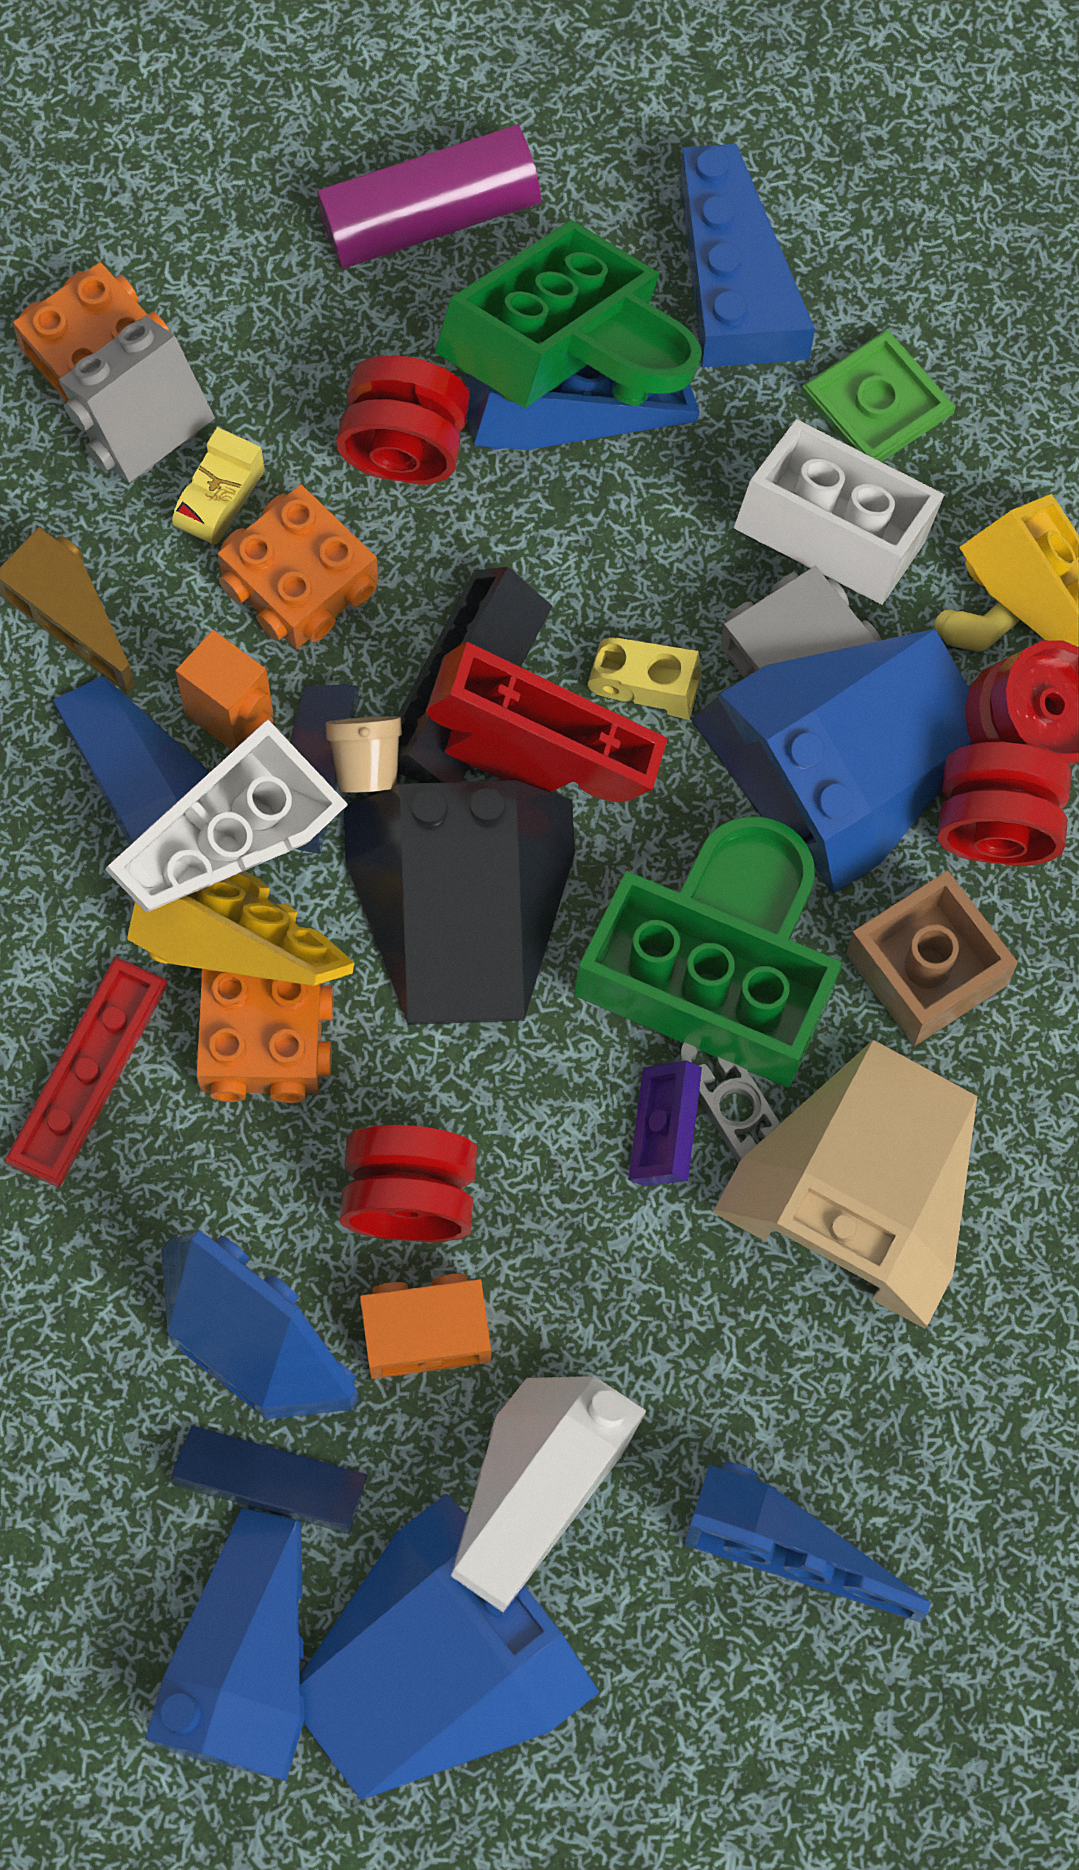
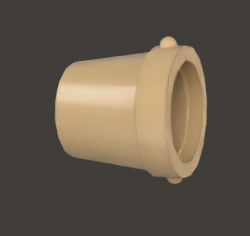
M360 717L333 720L325 723L326 738L330 741L340 792L389 790L397 785L399 736L402 735L400 717Z

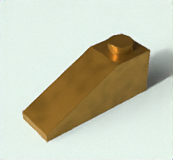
M38 527L0 567L1 597L124 692L128 693L135 686L130 665L82 562L84 559L83 554L64 536L59 535L54 539Z

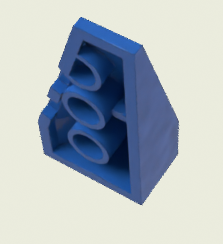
M588 364L525 409L516 403L506 400L499 392L472 375L466 374V387L470 391L467 422L474 446H485L497 450L504 448L530 450L696 422L700 412L691 385L674 393H648L647 400L638 406L625 404L619 401L612 393L615 381Z
M104 676L53 699L58 713L129 846L210 773L208 769Z
M723 1462L721 1468L709 1465L686 1537L685 1546L920 1623L928 1615L931 1605L930 1601L767 1483L757 1481L758 1473L756 1471L732 1462Z
M241 1508L165 1672L145 1740L175 1754L287 1782L305 1719L304 1696L300 1695L299 1660L304 1659L303 1638L299 1636L298 1600L302 1597L301 1522L296 1519Z

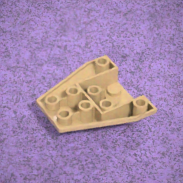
M872 1040L741 1159L713 1213L766 1241L772 1230L792 1239L877 1286L878 1288L872 1298L873 1301L925 1329L954 1274L978 1096L879 1042Z

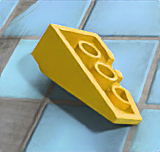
M1051 493L1009 511L959 548L966 557V568L971 577L981 586H985L992 597L1046 641L1064 640L1079 647V534Z
M242 871L147 913L135 902L127 940L147 950L152 959L161 963L312 986L352 974L355 964L318 930L299 927L295 923L298 912L289 904H277L276 906L268 899L270 887L261 879L246 871Z

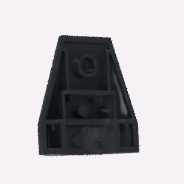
M517 780L398 784L389 790H384L345 807V863L407 1024L525 1021L575 857L573 801Z

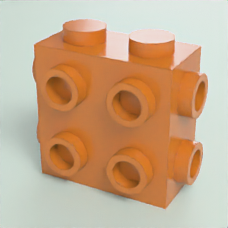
M101 262L87 271H80L71 276L63 288L44 301L30 304L23 310L19 318L12 322L19 348L66 402L69 399L59 379L74 369L81 359L93 355L116 338L126 326L139 321L146 315L169 331V329L157 313L152 311L147 314L137 303L139 300L135 290L124 276L119 274L114 277Z
M302 484L297 486L288 495L280 494L271 500L257 521L246 530L240 528L231 533L217 553L221 571L219 583L228 596L238 604L246 600L259 613L256 615V618L263 630L275 641H279L284 637L296 650L308 639L311 642H317L326 636L336 622L335 617L350 604L353 607H358L365 603L376 590L377 581L379 580L377 557Z
M202 969L197 1079L201 1092H211L210 1097L212 1099L223 1102L245 1100L246 1093L270 1094V1099L274 1101L297 1103L304 1101L306 1094H319L320 1077L331 1076L332 1045L331 1041H321L322 1020L333 1021V985H323L321 983L312 986Z

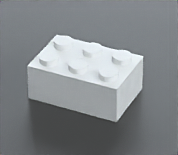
M796 419L751 478L734 529L804 564L808 568L816 565L823 575L883 605L926 542L945 494Z

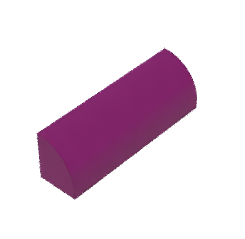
M519 124L317 190L319 217L341 269L542 203L535 165Z

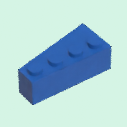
M737 144L683 147L680 187L698 338L702 353V368L810 360L815 327Z

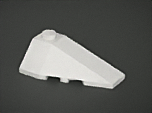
M267 720L108 865L105 870L147 913L307 844L348 804L278 729Z
M595 1376L526 1378L500 1410L493 1422L489 1436V1445L484 1462L480 1468L477 1479L478 1485L471 1510L466 1519L451 1577L504 1612L618 1462L630 1443L646 1410Z

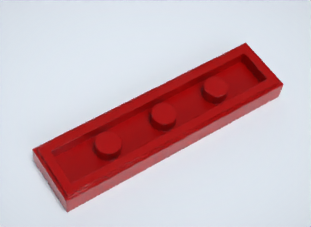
M114 957L6 1156L5 1161L7 1165L60 1189L168 986L166 979Z

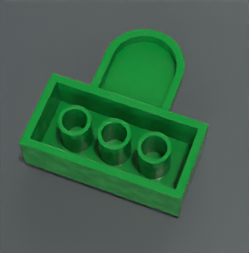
M572 219L452 296L435 353L453 363L461 372L472 375L499 392L506 400L516 403L524 409L587 364L615 381L612 393L619 401L628 405L638 406L647 400L648 393H674L689 386L695 377L702 355L698 340L688 328L649 304L660 273Z
M757 816L741 817L726 822L709 835L680 893L626 870L578 966L574 996L677 1041L690 1044L698 1050L722 1058L790 1089L834 992L843 962L790 940L808 902L814 882V861L807 844L793 829L779 821Z

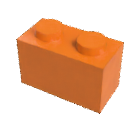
M212 630L175 672L185 716L230 750L234 751L264 722L269 720L273 724L271 716L274 713L267 670L215 630Z
M449 1274L434 1278L432 1286L408 1289V1284L404 1282H391L373 1287L372 1294L360 1296L371 1379L491 1363V1345L481 1279L468 1281V1276L465 1274Z

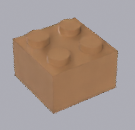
M948 870L852 932L846 952L848 959L914 1047L1008 986L1018 964V961Z

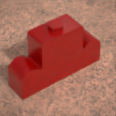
M465 642L444 656L426 710L428 716L433 721L452 729L445 752L458 760L501 780H517L549 792L575 782L579 784L578 786L591 796L611 802L630 801L653 790L668 739L469 642Z

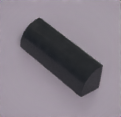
M509 567L474 570L397 715V717L401 718L402 732L398 743L397 773L419 783L462 782L470 767L469 764L445 752L452 729L433 721L428 716L426 710L444 656L465 642L482 648L519 667L525 661L552 605Z

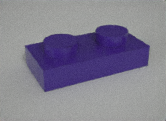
M687 1060L643 1067L628 1180L645 1186L688 1181L702 1067Z

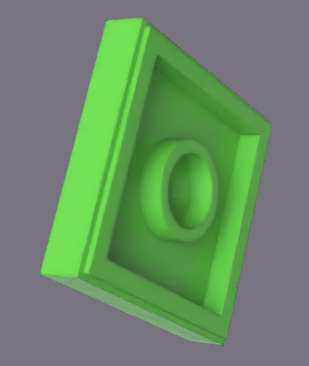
M888 329L802 385L801 394L845 444L880 462H883L951 416L955 410V405Z

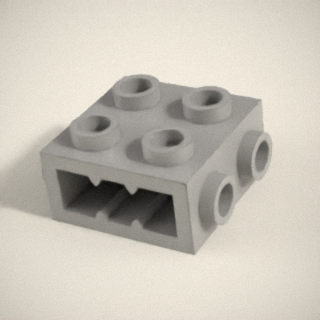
M146 315L139 321L126 326L116 338L93 355L81 359L74 369L59 379L69 399L64 404V408L74 424L83 432L86 431L90 442L86 444V450L92 460L102 471L107 472L112 469L129 483L139 475L148 472L155 463L182 443L192 439L199 430L215 419L175 335Z
M815 565L800 576L794 572L783 577L771 589L770 595L753 605L752 602H745L735 608L725 619L721 649L745 678L765 665L881 641V638L872 624L866 620L861 622L849 608L847 595L840 584L832 578L827 580Z

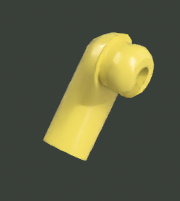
M998 602L984 616L952 609L944 610L937 616L934 629H936L940 638L952 647L982 652L991 647L1015 626L1020 619Z

